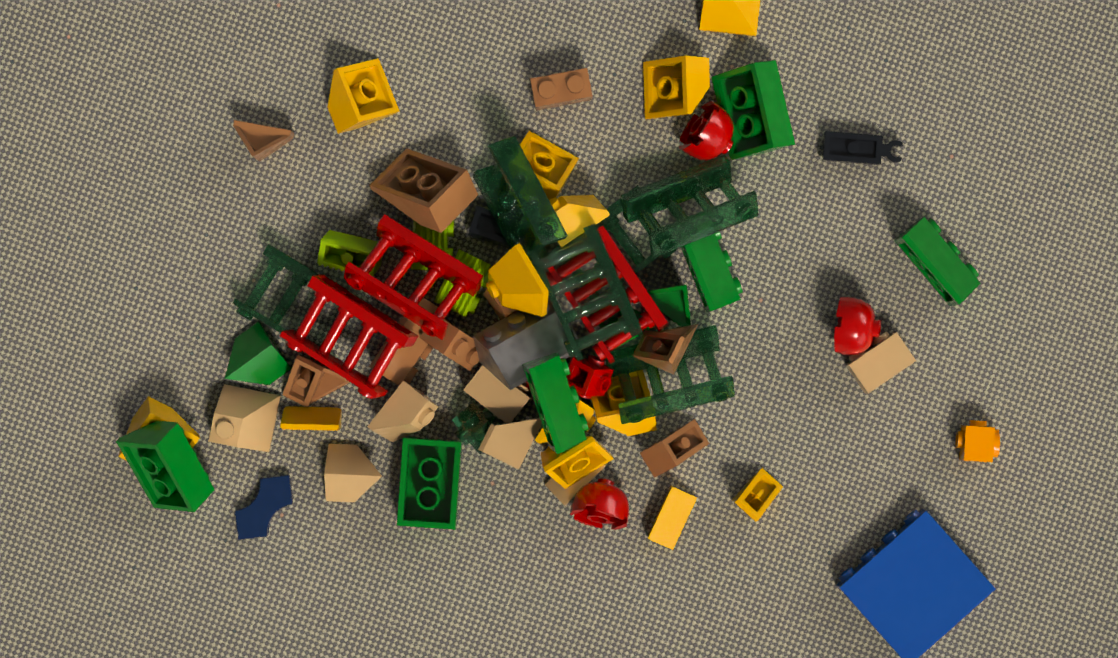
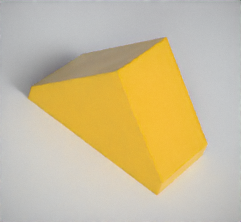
M761 468L732 501L751 519L757 522L783 486L766 470Z

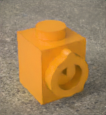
M970 420L969 425H961V431L956 432L955 439L956 448H960L959 460L993 462V457L997 458L1000 451L999 429L987 427V421Z

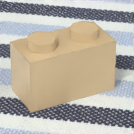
M885 331L880 334L879 338L873 339L874 346L862 353L849 356L851 361L846 364V367L864 393L869 394L916 362L897 332L889 335Z
M483 365L463 389V391L506 424L514 420L530 399L526 395L529 389L523 384L509 390Z

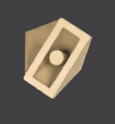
M537 418L502 425L491 424L478 450L519 469L542 424L541 420Z
M329 443L324 472L326 501L356 502L382 475L358 445Z

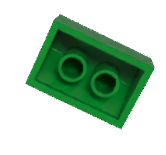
M776 60L754 62L711 77L717 104L730 115L733 121L734 132L731 138L733 145L728 151L730 161L795 145Z
M922 217L896 238L894 242L949 306L960 305L981 284L977 279L979 274L970 263L964 264L958 257L960 251L950 240L945 242L939 235L942 231L936 222L931 218L927 220L925 217Z
M706 219L678 229L675 234L706 313L741 300L739 294L743 293L738 277L732 278L728 267L733 265L727 250L722 251L718 240L722 239L717 224H711L710 220Z
M553 353L522 364L549 447L556 454H560L586 440L584 431L589 430L584 414H578L575 404L580 401L575 386L569 387L566 376L570 375V370L565 357L560 359L557 353Z
M156 421L126 434L116 441L154 508L195 512L215 490L209 480L208 473L200 464L195 450L190 446L184 435V430L178 422Z

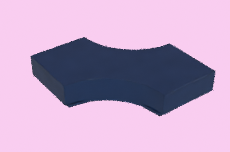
M290 475L260 479V490L255 500L249 506L235 511L238 540L269 535V524L274 514L282 507L293 504Z

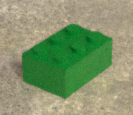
M403 438L397 526L453 530L457 528L463 441Z

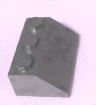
M549 298L547 315L540 317L517 311L473 336L479 362L509 390L527 381L522 364L553 353H557L560 359L564 357L566 359L583 349L580 340L563 311Z

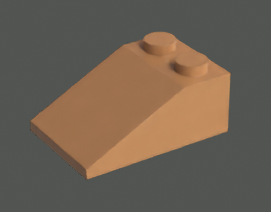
M408 148L369 185L371 190L418 224L440 233L478 196L467 169Z

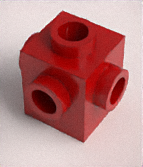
M589 355L588 358L572 357L569 366L570 375H567L566 378L569 387L575 386L578 396L591 399L592 396L605 395V392L611 385L614 369L604 364L605 360L601 361L595 355Z

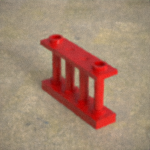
M384 214L377 227L376 236L379 237V242L360 267L355 266L351 262L347 263L344 279L352 288L363 290L420 326L427 335L431 337L436 336L443 340L448 327V323L443 321L463 293L475 296L480 289L483 275ZM389 247H395L403 252L404 256L385 282L382 283L369 273ZM413 262H419L427 267L429 271L410 297L406 298L395 291L394 288ZM443 277L451 282L453 287L432 314L418 304L435 281Z
M601 226L594 231L596 238L593 241L594 245L556 270L548 261L545 263L548 271L544 273V276L552 288L557 286L560 288L596 342L592 348L602 361L606 358L611 364L615 361L610 353L612 350L647 327L651 329L655 326L658 332H660L669 325L605 227ZM607 254L612 261V264L609 265L610 269L571 294L562 279L598 255L603 256ZM623 278L628 285V288L625 289L626 293L587 318L578 303L614 279L620 280ZM639 302L645 311L641 314L642 317L603 342L594 327L629 304Z
M325 275L312 276L307 286L315 291V299L297 331L293 329L282 331L280 337L287 341L286 345L297 352H305L359 387L358 392L370 399L385 396L388 390L378 385L381 377L397 349L413 346L418 335ZM331 301L339 306V313L321 346H318L306 337L325 303ZM355 316L363 321V329L343 362L330 354L349 318ZM380 332L387 337V344L367 378L355 370L354 367L373 333Z

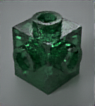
M472 402L454 417L452 421L458 428L455 434L465 446L470 443L479 454H482L483 452L478 449L490 425L497 419L487 408L481 410L475 402Z

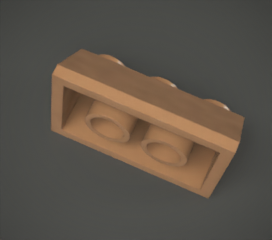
M423 298L418 304L432 314L438 308V306L426 298ZM447 314L444 318L446 321H448L447 318L450 314ZM402 316L398 323L417 334L418 338L413 346L397 349L383 374L384 377L397 385H400L402 381L410 384L418 372L415 366L420 358L426 360L433 350L432 346L419 338L423 333L421 327ZM387 342L384 343L369 367L371 369L375 366Z

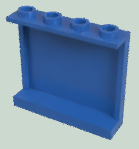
M915 509L903 519L905 524L898 531L895 528L890 530L881 539L884 543L876 550L872 547L860 557L862 562L855 569L852 567L846 569L838 577L840 582L836 585L900 658H919L996 590L924 509H921L919 512Z

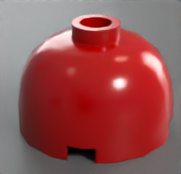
M709 101L701 107L705 111L700 117L696 114L692 116L680 136L679 141L684 145H680L679 149L696 159L710 160L721 153L724 155L733 145V140L731 139L734 132L733 121L730 115L713 101Z
M840 297L836 317L839 318L834 331V349L838 354L856 355L866 351L871 346L874 337L879 338L881 320H875L874 309L866 301L854 297Z
M600 478L597 482H591L582 486L576 493L570 515L574 514L576 521L595 528H602V524H612L611 529H622L627 526L629 503L626 494L620 488L614 486L615 483L612 480Z

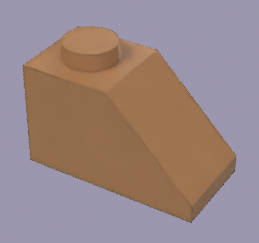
M694 419L640 452V455L655 478L678 466L710 443Z

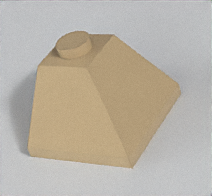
M402 381L367 427L389 441L395 442L420 431L423 426L428 425L434 418V412L438 406L424 393L407 382Z
M224 384L214 412L208 442L270 452L281 395Z

